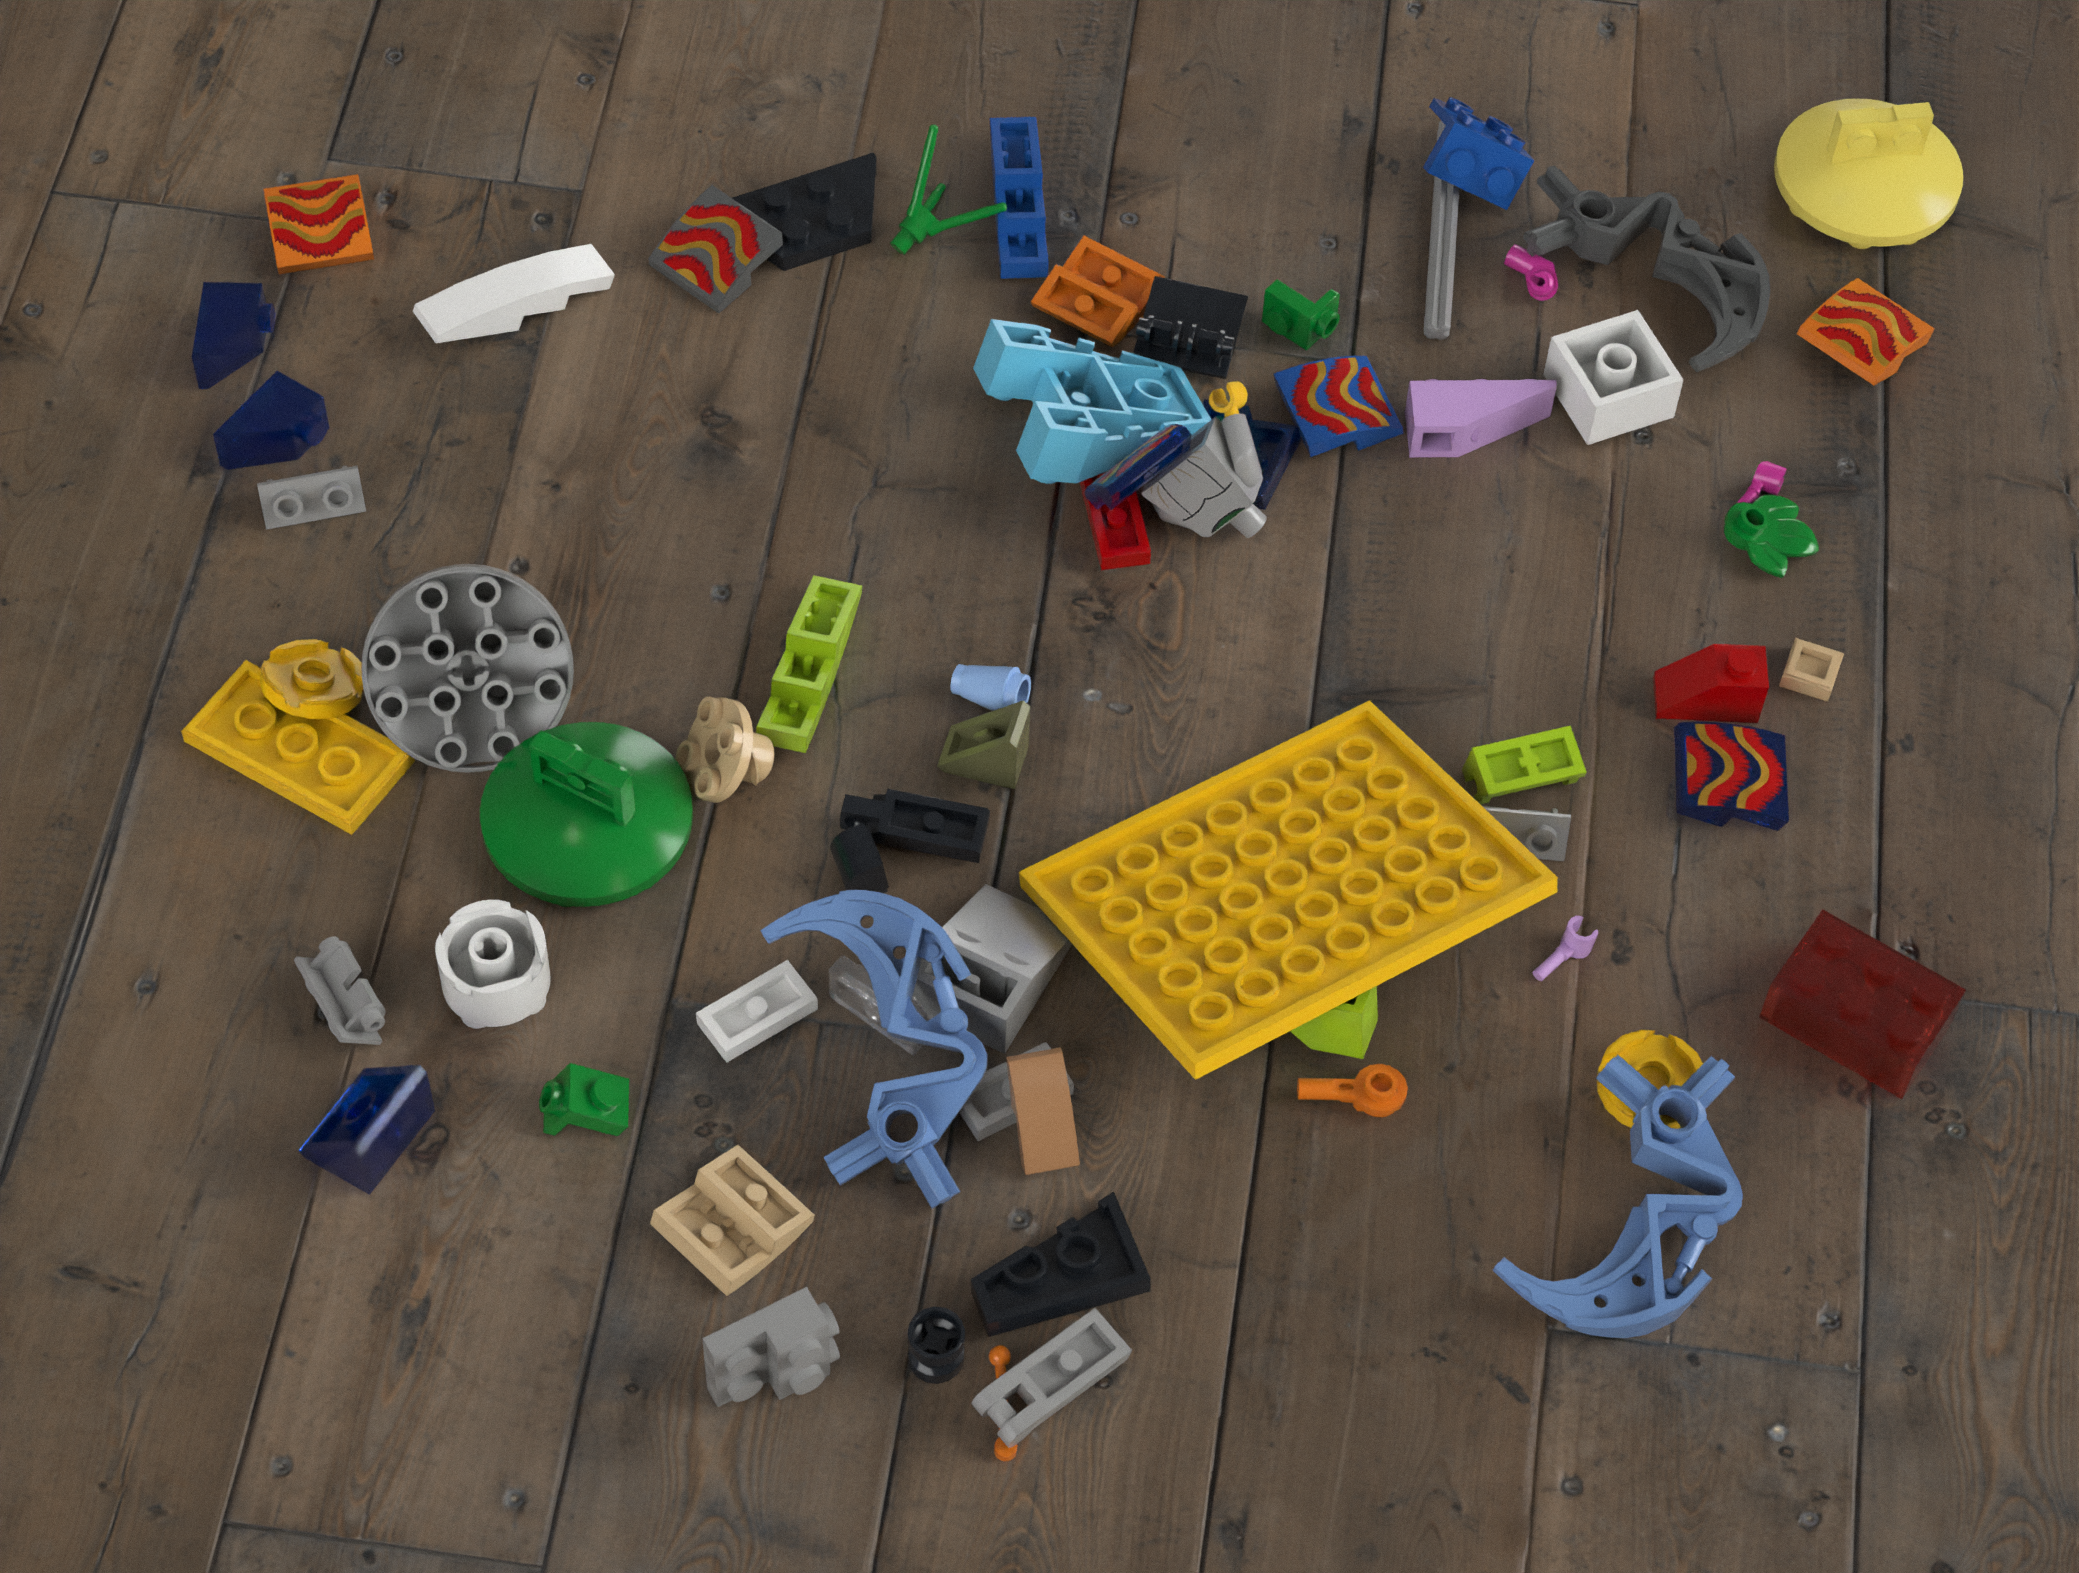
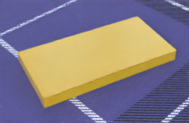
M245 660L181 731L184 742L353 835L412 766L415 759L408 755L407 752L402 751L385 735L346 714L333 718L309 719L290 715L273 706L262 692L260 684L261 668Z

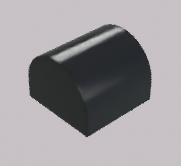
M862 823L839 833L832 840L830 850L845 889L867 890L880 893L888 892L887 888H889L883 862L868 825L865 826Z

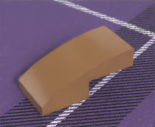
M1061 1048L1006 1057L1011 1106L1016 1116L1021 1166L1025 1175L1079 1166L1073 1109Z

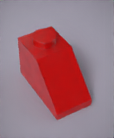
M1712 644L1656 670L1653 675L1656 719L1758 723L1769 690L1766 646Z

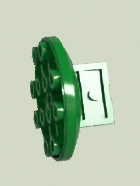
M604 722L565 724L545 731L540 730L539 733L524 740L497 764L485 785L480 804V824L483 841L487 853L499 872L525 893L562 907H590L611 904L651 888L679 860L688 843L693 821L690 786L686 775L675 758L662 745L645 734L628 727Z

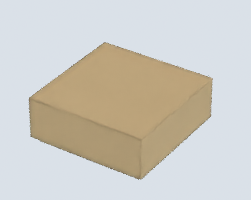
M1795 638L1779 686L1828 702L1844 653Z

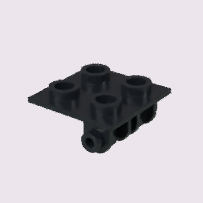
M1155 276L1144 316L1138 320L1136 336L1138 337L1133 354L1174 365L1185 371L1226 379L1248 296Z

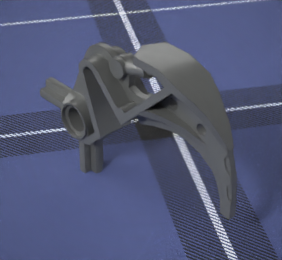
M1555 165L1548 167L1546 174L1538 177L1537 184L1560 211L1557 220L1525 232L1523 239L1528 243L1527 252L1529 255L1541 256L1567 245L1580 258L1609 265L1647 228H1657L1662 235L1652 277L1680 284L1695 295L1707 308L1715 326L1714 342L1702 353L1689 360V364L1694 371L1704 370L1731 358L1750 344V342H1754L1757 339L1768 310L1770 279L1761 254L1742 233L1736 234L1720 244V248L1700 234V226L1696 221L1685 219L1677 199L1670 193L1658 191L1647 197H1608L1599 191H1579Z

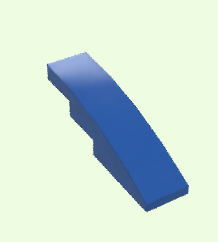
M1036 117L990 118L994 204L1004 202L1007 205L1006 211L995 214L1001 279L1048 277L1049 261L1045 235L1046 217L1042 190L1043 172Z

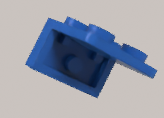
M1449 97L1446 103L1433 98L1429 107L1446 126L1423 168L1427 173L1507 210L1534 163V159L1523 149L1526 142L1511 133L1513 128L1492 116H1488L1485 122L1472 114L1474 109L1453 97Z

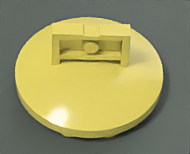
M1857 98L1823 103L1798 116L1787 127L1780 139L1775 156L1774 172L1779 191L1789 205L1792 214L1828 236L1848 242L1857 249H1867L1871 246L1911 245L1942 227L1953 214L1963 187L1961 161L1950 140L1932 124L1934 114L1929 102L1895 105L1879 100Z

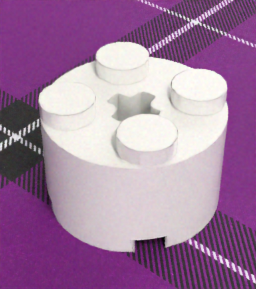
M492 899L474 902L456 911L450 917V924L442 935L439 933L435 945L442 991L449 1007L461 1017L464 1024L475 1029L486 1026L510 1025L523 1020L529 1015L538 1013L545 1006L551 976L545 934L537 918L527 910L525 914L520 910L511 908L510 902Z

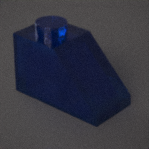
M203 282L192 351V361L199 389L211 388L263 353L266 333L274 332L275 309L273 303H266L262 283Z
M276 371L213 434L220 466L230 470L299 460L311 446H316L323 440L329 429L324 396Z

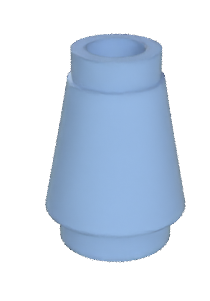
M958 664L953 672L950 687L952 694L960 695L962 698L994 711L1023 700L1028 703L1031 679L1029 675L1021 673L1018 667L967 666Z

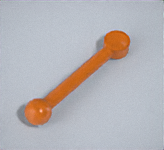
M1002 1345L993 1347L989 1352V1360L995 1366L996 1379L1007 1372L1006 1366L1011 1361L1009 1349ZM999 1437L994 1446L995 1456L1001 1461H1010L1016 1456L1018 1445L1008 1448Z

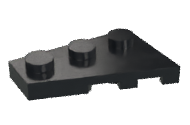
M1114 1192L1099 1200L1098 1208L1078 1221L1072 1217L1056 1227L1057 1234L1035 1247L1024 1246L970 1279L971 1293L988 1337L1151 1292V1278Z

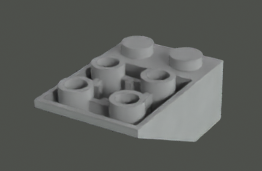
M985 884L942 927L951 938L971 975L959 981L945 957L942 960L946 976H950L959 1009L963 1010L968 1017L967 1031L974 1034L983 1044L1005 1054L1072 946V943L1041 909ZM921 959L912 1003L919 1014L932 1019L941 1012L932 982L935 980L931 963Z

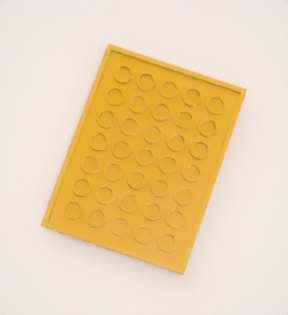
M1370 700L1019 871L1020 887L1195 1080L1557 893L1558 877Z

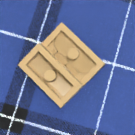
M736 1145L700 1168L694 1185L653 1211L650 1225L728 1296L757 1275L786 1250L809 1227L814 1220L815 1214L743 1148Z

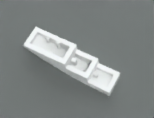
M592 244L550 251L505 264L459 282L416 303L413 313L435 343L519 331L524 316L565 310L569 295L610 289L615 274Z

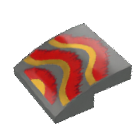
M711 185L681 214L666 232L649 257V265L714 311L720 313L751 286V272L783 245L782 232Z

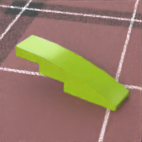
M813 575L787 631L786 649L771 682V696L756 726V733L767 736L772 741L774 747L806 753L832 688L861 598L862 585Z

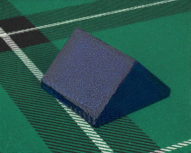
M421 1065L364 1068L298 1152L307 1160L370 1195L435 1112L427 1072Z

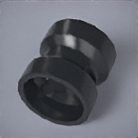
M930 1307L917 1313L909 1323L907 1352L909 1367L917 1378L927 1383L939 1384L948 1382L957 1376L963 1367L965 1328L963 1321L955 1312L943 1307ZM927 1351H930V1352H932V1353H937L938 1355L929 1354Z

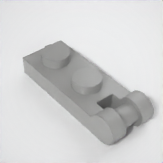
M1094 1308L986 1386L976 1395L971 1404L982 1417L990 1416L1000 1428L997 1435L1008 1448H1011L1021 1442L1034 1428L1128 1360L1132 1349L1099 1311ZM1016 1392L1028 1405L1019 1413L1007 1402V1399Z

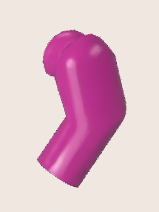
M1514 244L1508 251L1504 264L1525 275L1528 292L1534 299L1544 301L1552 298L1559 287L1553 262L1538 255L1531 256L1527 249Z

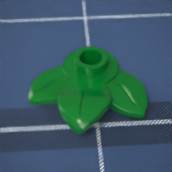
M1763 495L1754 504L1746 502L1736 503L1725 515L1723 529L1727 540L1736 548L1747 550L1751 562L1762 571L1779 578L1785 576L1788 564L1787 557L1812 556L1819 550V545L1813 531L1804 522L1796 519L1799 512L1798 505L1783 496Z

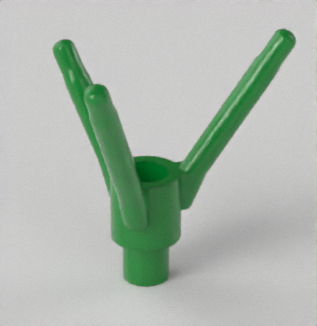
M935 124L929 126L912 200L906 212L907 216L898 225L901 229L900 232L890 242L891 246L902 255H905L914 243L921 244L927 236L932 237L944 230L987 218L1007 210V205L1001 202L939 221L931 211L946 189L944 183H939L922 205L938 133V126Z

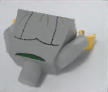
M1233 381L1228 382L1226 385L1230 402L1227 401L1226 394L1222 388L1213 390L1209 396V404L1216 412L1224 413L1225 418L1222 421L1214 417L1166 456H1164L1162 450H1158L1143 456L1130 466L1133 477H1144V488L1141 494L1152 503L1162 521L1191 529L1202 537H1211L1230 522L1246 538H1250L1262 528L1267 520V516L1253 504L1260 489L1263 476L1246 415L1239 414V409L1247 402L1248 394L1242 383Z

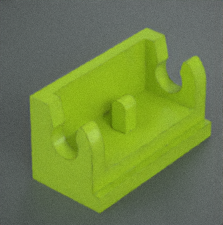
M1571 725L1473 747L1462 767L1465 781L1475 780L1477 794L1474 795V799L1480 805L1489 803L1492 797L1553 783L1573 784L1587 773Z

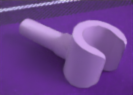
M1575 916L1571 918L1567 923L1560 945L1555 949L1554 953L1532 972L1534 977L1538 981H1543L1562 962L1567 961L1570 957L1576 959L1587 957L1596 941L1598 930L1593 931L1590 936H1580L1576 932L1580 928L1583 917Z

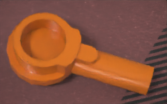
M1374 1064L1363 1068L1355 1079L1298 1078L1297 1080L1298 1100H1339L1341 1102L1353 1103L1356 1111L1365 1112L1373 1117H1386L1399 1110L1406 1101L1408 1091L1404 1076L1397 1069L1384 1064Z

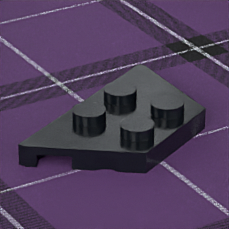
M873 152L732 197L736 202L782 232L783 245L768 257L767 261L786 271L871 243L877 157Z

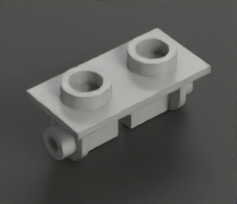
M346 465L342 466L341 469L273 481L272 479H267V482L257 483L266 530L366 512L358 466L347 467Z
M1483 806L1538 859L1565 860L1571 815L1558 814V809L1552 808L1551 812L1525 809L1510 810L1509 808Z
M332 936L320 943L319 950L321 952L316 958L296 956L294 962L305 980V985L308 991L315 997L328 1021L331 1032L337 1037L339 1042L380 1045L383 1041L377 1031L385 1024L383 1017L386 1010L378 1000L367 979L358 978L351 986V983L362 970L353 956L348 943L340 941L336 936Z

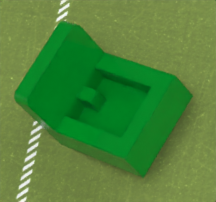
M1276 279L1265 289L1261 322L1268 325L1274 333L1283 335L1307 351L1320 338L1326 339L1337 327L1340 320V315L1337 313L1340 294L1330 289L1314 303Z
M569 1063L555 1078L547 1081L541 1091L539 1109L544 1113L543 1132L555 1136L567 1124H572L619 1136L628 1128L629 1078Z

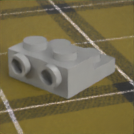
M805 1287L702 1338L707 1390L717 1407L732 1400L734 1402L745 1401L757 1394L767 1382L770 1383L779 1400L793 1393L802 1395L817 1388L824 1381L825 1377L830 1375V1363L840 1359L838 1347L832 1337L839 1333V1327L829 1306L825 1302L817 1305L808 1288Z

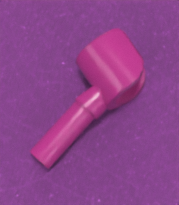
M1768 461L1761 462L1757 467L1751 485L1737 503L1746 502L1752 504L1759 497L1761 491L1777 496L1784 482L1783 477L1787 469Z

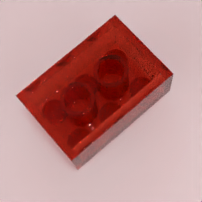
M1822 909L1771 983L1759 1018L1903 1099L1952 1024L1966 989Z

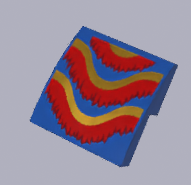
M1367 356L1327 358L1274 373L1275 385L1310 457L1352 441L1359 451L1403 434V427Z

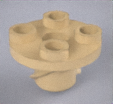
M709 696L700 702L697 717L691 727L688 739L679 745L675 760L679 763L683 772H685L691 793L697 799L718 803L729 798L742 781L753 783L754 786L763 781L770 773L774 763V747L772 741L767 736L753 732L750 715L741 702L724 697L714 698Z

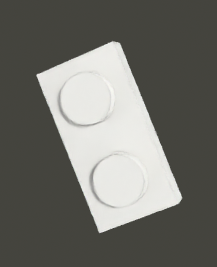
M786 960L696 1012L697 1025L727 1063L818 1010V998L790 962Z

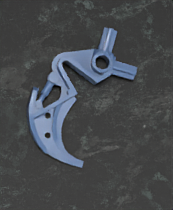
M867 890L839 891V894L805 904L760 930L768 944L787 935L803 931H820L842 941L859 957L869 974L882 1028H886L893 1038L964 1055V1061L960 1067L874 1083L867 1113V1123L870 1129L824 1156L828 1168L840 1186L888 1157L892 1164H906L932 1209L952 1199L953 1196L960 1193V1190L934 1145L939 1141L981 1082L987 1069L988 1055L983 1043L974 1034L967 1031L968 1017L963 1010L959 1009L950 976L945 974L942 964L944 957L959 981L971 975L947 932L918 907L898 897ZM867 916L872 917L874 920L873 925L870 928H863L861 925L862 919ZM898 947L906 949V955L902 959L894 957V951ZM921 959L931 963L935 980L932 982L941 1012L929 1021H926L917 1012L912 1003ZM902 1114H912L916 1117L918 1123L915 1136L910 1141L904 1143L895 1142L890 1134V1126L893 1120Z
M1619 1055L1615 1058L1613 1057L1596 1079L1636 1113L1632 1121L1634 1124L1630 1129L1632 1163L1705 1195L1646 1194L1639 1207H1632L1624 1229L1611 1253L1596 1268L1577 1278L1554 1282L1542 1280L1520 1270L1505 1257L1494 1267L1493 1271L1531 1305L1566 1324V1327L1588 1335L1630 1338L1649 1334L1674 1322L1713 1279L1701 1269L1683 1288L1682 1281L1686 1273L1692 1271L1704 1246L1710 1244L1715 1239L1718 1226L1732 1220L1742 1206L1743 1193L1740 1182L1707 1120L1705 1111L1735 1079V1076L1727 1070L1729 1065L1723 1059L1717 1061L1710 1056L1682 1086L1671 1085L1667 1087L1663 1085L1658 1090ZM1659 1115L1671 1116L1679 1123L1680 1128L1668 1127L1662 1122ZM1676 1225L1688 1238L1675 1261L1676 1269L1672 1277L1663 1280L1660 1236L1663 1232ZM1633 1277L1641 1278L1640 1287L1634 1285ZM1594 1299H1603L1606 1306L1603 1308L1597 1307Z

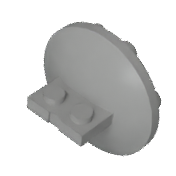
M455 564L436 568L416 576L396 590L382 605L369 628L364 644L361 668L362 683L368 706L376 722L388 738L402 751L407 752L414 759L443 770L465 773L494 770L505 755L524 740L539 733L540 730L545 731L556 727L570 699L574 674L573 654L566 628L560 616L544 595L528 582L510 572L477 564ZM476 762H494L480 766H463Z

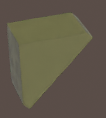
M1023 700L951 725L937 767L944 773L1015 789L1029 746L1030 705Z

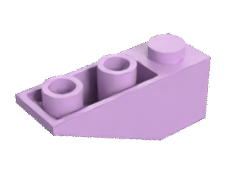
M1529 378L1523 380L1429 379L1425 381H1410L1405 407L1410 458L1460 457L1550 417L1557 387L1556 380Z

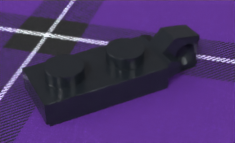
M887 789L886 794H874L873 799L845 794L840 813V828L846 830L864 823L865 826L868 825L873 840L877 844L979 863L989 825L990 810L984 807Z

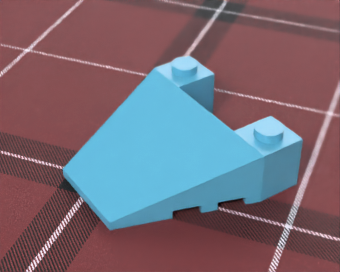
M991 319L973 367L987 395L1003 401L1015 398L1031 400L1033 402L1016 452L1030 479H1035L1045 484H1053L1055 482L1077 484L1110 470L1152 436L1170 425L1177 427L1164 436H1171L1146 455L1186 440L1212 420L1180 367L1123 350L1119 358L1093 351L1095 342L1079 337L1076 345L1049 338L1051 329L1034 324ZM1152 441V442H1150V443L1144 445L1140 450H1142L1144 447H1147L1149 444L1153 443L1154 441Z

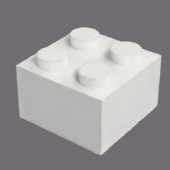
M1638 310L1551 337L1543 374L1546 380H1556L1555 394L1587 445L1674 418L1683 384V378Z

